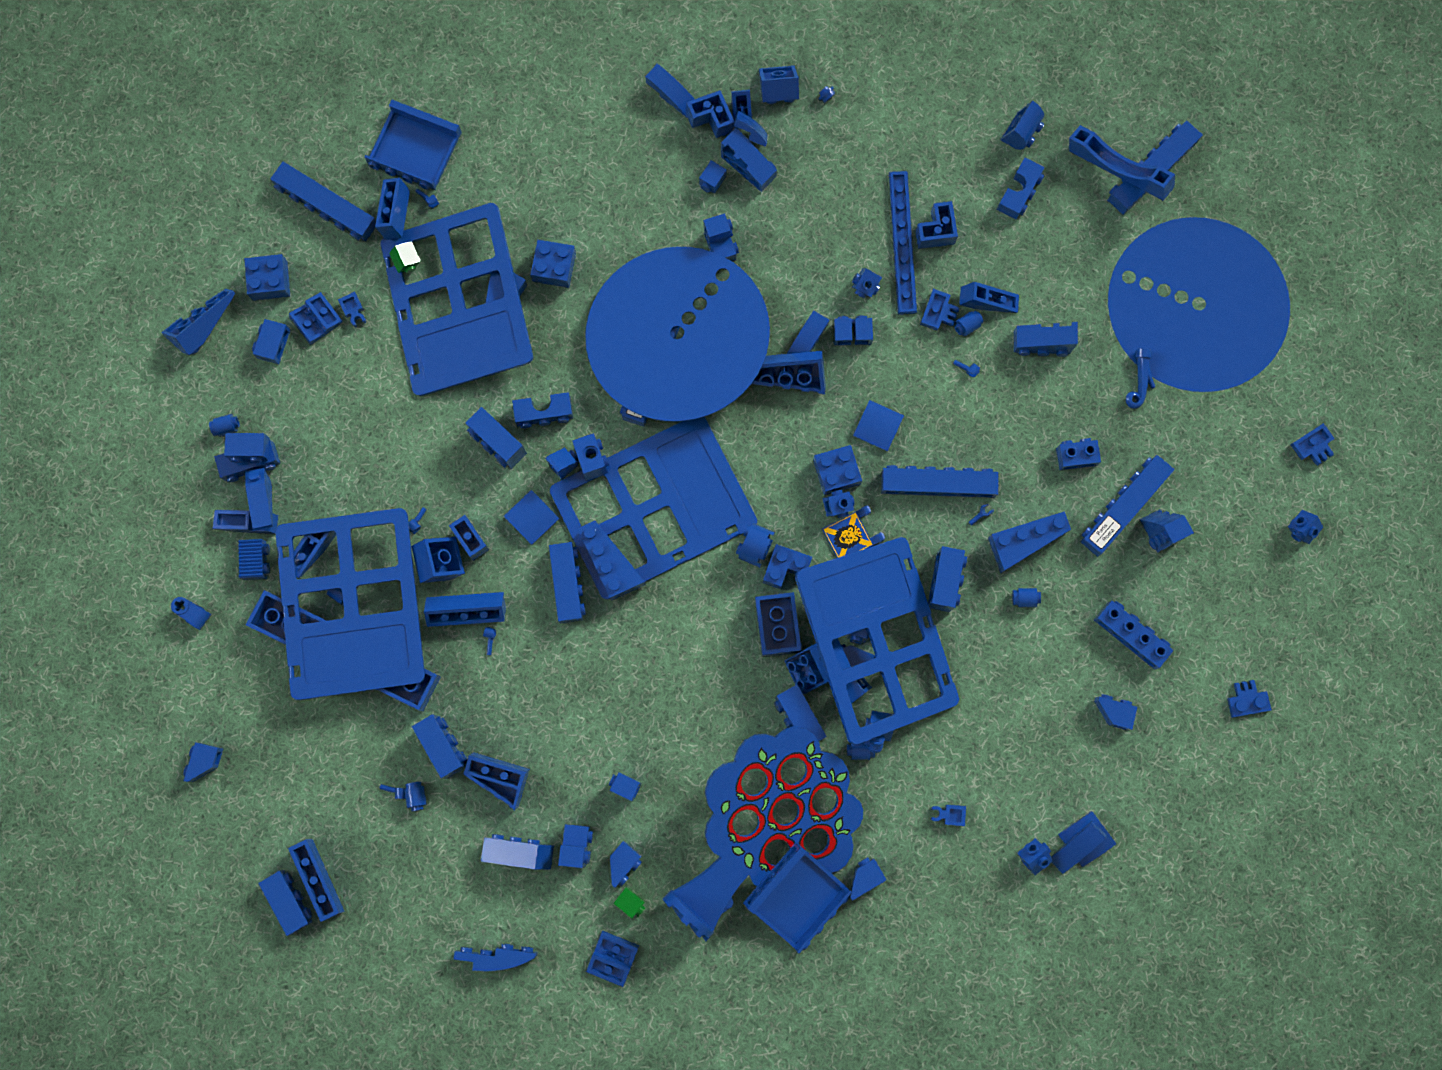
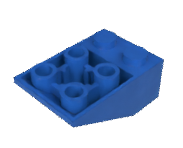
M838 638L833 639L832 646L840 669L843 670L851 667ZM816 643L785 660L795 685L798 684L803 695L829 683Z

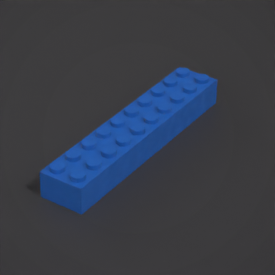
M264 590L246 626L286 645L282 598ZM288 606L289 617L295 616L294 606ZM300 608L302 624L327 621ZM425 669V679L421 683L377 690L423 712L441 676Z

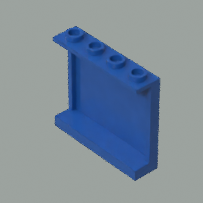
M391 99L389 104L391 112L370 156L365 155L368 166L374 170H379V168L385 170V173L392 177L398 175L408 183H418L423 189L429 190L431 188L435 190L462 133L460 127L457 124Z
M795 842L743 904L800 953L810 945L812 938L823 930L824 924L836 915L837 909L848 901L852 892Z

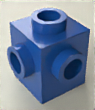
M862 268L860 273H856L854 276L852 288L856 290L855 294L862 298H865V296L872 297V295H876L880 288L878 284L882 277L867 268Z
M842 489L831 492L832 496L822 498L827 517L835 515L838 518L849 515V511L854 510L855 502L850 492H843Z
M1301 510L1290 522L1288 528L1294 540L1310 544L1318 536L1323 526L1317 515Z
M1036 838L1017 852L1023 864L1034 875L1053 862L1049 854L1051 853L1050 848L1044 842L1041 844Z

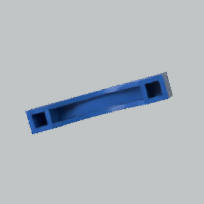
M1081 125L1069 138V151L1162 201L1174 188V173L1160 166L1143 165L1127 159L1110 148L1095 132Z

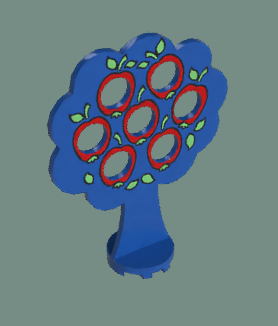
M794 726L784 729L776 736L757 734L747 738L738 747L734 761L724 763L712 772L706 783L705 796L707 805L713 814L706 824L705 838L712 852L720 857L700 875L681 887L670 890L663 897L666 905L669 908L672 906L679 919L686 926L689 924L699 938L703 937L706 942L714 934V928L725 906L748 876L752 883L758 886L774 868L775 865L768 863L764 855L765 848L771 841L776 839L784 840L789 845V849L797 842L804 848L803 841L807 832L811 829L821 828L827 833V845L821 852L809 854L831 873L839 871L848 863L852 857L854 847L851 834L862 822L863 808L861 802L854 795L847 793L850 779L849 771L843 760L831 752L820 750L819 741L813 733L805 728ZM799 758L805 764V775L797 783L790 784L784 782L780 773L782 765L788 759ZM751 769H760L766 775V786L758 794H747L741 786L742 777ZM823 788L832 789L837 798L834 808L827 813L816 812L812 806L814 794ZM786 798L794 800L798 808L795 819L787 824L776 822L773 818V809L776 803ZM746 809L754 811L758 817L756 829L748 835L737 834L733 829V819L736 814Z

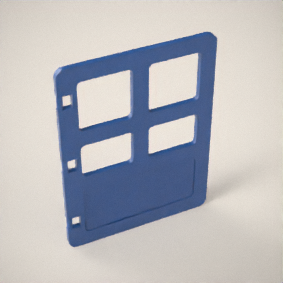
M488 203L404 230L402 238H383L381 240V249L385 259L388 281L414 394L424 396L529 364L533 360V352L501 215L496 204ZM487 219L495 256L491 259L458 269L449 232L453 229ZM435 236L443 273L406 285L403 272L398 273L396 267H391L390 251L395 245L410 241L413 243ZM499 271L504 297L466 309L461 284L465 281ZM447 288L452 313L415 325L409 303L410 299ZM406 310L407 320L402 319L401 311ZM414 365H418L420 374H414Z
M705 417L682 421L607 458L609 466L606 469L608 473L602 476L607 478L622 508V513L600 523L599 526L607 535L625 526L632 528L647 558L645 565L635 569L645 582L743 534L747 525L757 524V518ZM639 457H645L662 492L636 505L618 472V468ZM581 470L553 484L550 487V494L601 597L609 600L607 591L578 531V528L582 526L567 498L568 492L596 479L593 478L586 481ZM668 506L671 508L687 543L665 555H660L643 522V518ZM736 525L738 531L728 535L725 529ZM683 551L685 557L675 561L673 555Z
M402 508L279 525L276 528L275 534L289 667L290 694L292 698L304 700L421 683L425 679V669L407 512ZM394 524L398 565L356 572L351 531L356 528ZM336 532L340 565L339 574L298 580L296 577L293 539L297 536ZM282 547H289V557L283 558ZM400 581L403 602L402 610L360 616L357 596L358 586ZM333 589L342 590L344 617L342 619L307 624L301 623L300 594ZM288 606H294V617H289ZM294 666H300L301 677L294 676Z
M903 537L799 570L795 574V580L847 739L851 744H860L954 707L959 702L955 683L952 680L950 668L936 626L931 617L928 601L917 568H915L908 541ZM904 559H908L911 570L907 571ZM914 612L923 637L922 641L890 652L881 623L906 613ZM922 617H927L930 627H925ZM861 629H866L875 657L841 670L832 646V640ZM927 654L930 658L941 695L938 698L908 708L895 666ZM880 672L893 708V715L859 727L846 685ZM944 673H945L946 678H947V681H948V684H947V685H944V682H943V679H942V676H941V675L944 674Z

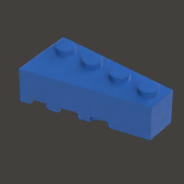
M822 351L768 355L765 357L764 363L752 384L770 387L780 386L783 389L794 388L801 389L804 392L814 391L818 392V394H825L826 382Z
M1064 511L991 534L988 539L1000 573H1003L1063 536L1071 528Z
M596 521L578 528L611 601L646 585L643 578Z

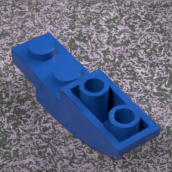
M502 944L501 947H497L495 955L492 954V950L481 949L479 953L472 952L473 948L461 947L460 950L454 952L453 960L473 962V971H497L524 964L537 957L538 952H534L532 947L522 946L521 950L513 949L514 945Z

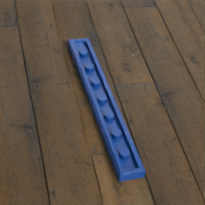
M889 172L898 315L917 314L908 172Z

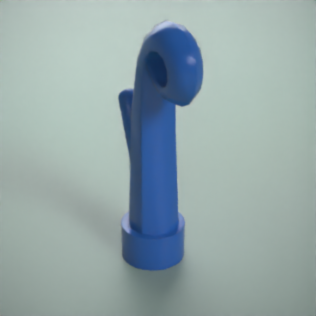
M1136 349L1138 393L1129 392L1126 396L1127 405L1133 409L1139 408L1144 403L1148 383L1152 389L1155 388L1150 370L1151 349ZM1132 397H1135L1137 401L1133 402Z

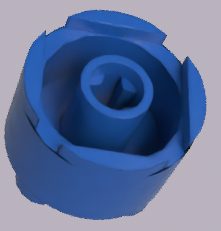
M754 523L752 526L747 525L743 534L746 537L743 544H739L736 551L739 559L760 568L762 564L759 562L760 560H765L773 541L769 539L770 535L774 536L775 532Z

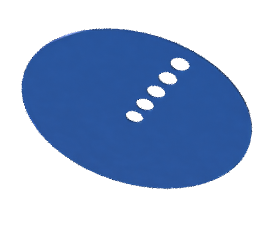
M1189 217L1170 220L1156 225L1137 237L1126 248L1119 258L1110 280L1108 291L1109 316L1114 333L1123 350L1137 365L1136 349H1151V376L1164 384L1178 389L1194 392H1213L1238 386L1255 377L1269 365L1280 350L1286 337L1290 319V299L1281 269L1272 255L1259 241L1229 223L1209 218ZM1125 271L1135 273L1136 279L1133 283L1127 284L1123 281L1122 274ZM1144 277L1150 278L1153 281L1152 289L1143 290L1139 284L1140 280ZM1167 284L1171 289L1170 295L1161 297L1157 293L1158 286ZM1182 290L1188 294V301L1186 303L1180 304L1176 302L1175 293ZM1196 297H1201L1205 300L1206 307L1203 310L1193 308L1192 301Z
M668 247L653 250L632 259L619 268L604 283L595 297L588 315L585 335L586 350L591 368L603 389L620 405L636 414L655 420L688 421L708 416L725 408L747 390L764 363L769 345L770 326L767 308L759 289L739 266L729 259L708 250L693 247ZM718 270H728L729 278L726 281L717 280L716 273ZM709 283H714L718 286V292L713 296L707 295L704 291L705 286ZM704 298L707 301V306L703 310H696L693 307L694 300ZM692 312L696 317L694 323L690 325L684 324L682 322L683 314ZM677 326L683 328V337L680 339L672 338L670 335L672 328Z

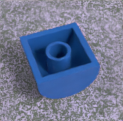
M1032 100L1019 110L1001 138V141L1015 149L1021 150L1026 146L1029 148L1035 141V138L1032 137L1035 132L1039 133L1044 126V123L1041 122L1044 118L1042 108Z

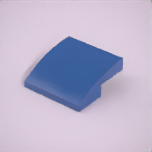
M737 111L734 126L748 131V140L766 147L768 135L766 131L754 119Z
M321 292L305 300V305L289 313L290 319L310 345L342 323L341 318Z
M869 400L853 436L888 451L904 415Z
M532 490L504 515L510 524L531 545L559 519Z
M1092 811L1058 834L1065 844L1091 821L1106 834V839L1078 862L1081 867L1095 860L1116 845L1113 838Z
M602 930L586 972L623 987L639 945Z

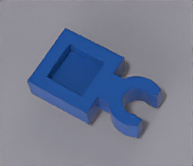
M355 292L338 299L347 318L351 316L350 321L355 328L357 327L356 320L359 318L364 324L366 323V318L363 314L359 313L364 309Z
M945 805V810L938 806L931 807L932 810L939 812L938 817H931L932 821L944 819L945 825L965 826L966 806Z

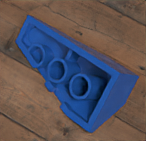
M224 289L207 300L205 303L206 307L193 309L189 318L184 320L179 318L161 333L182 353L187 355L195 354L208 338L234 297L235 292Z

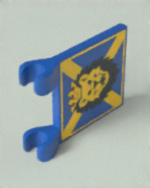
M864 506L822 529L837 558L872 547L885 540L882 532L870 538L860 518L871 513L869 506Z

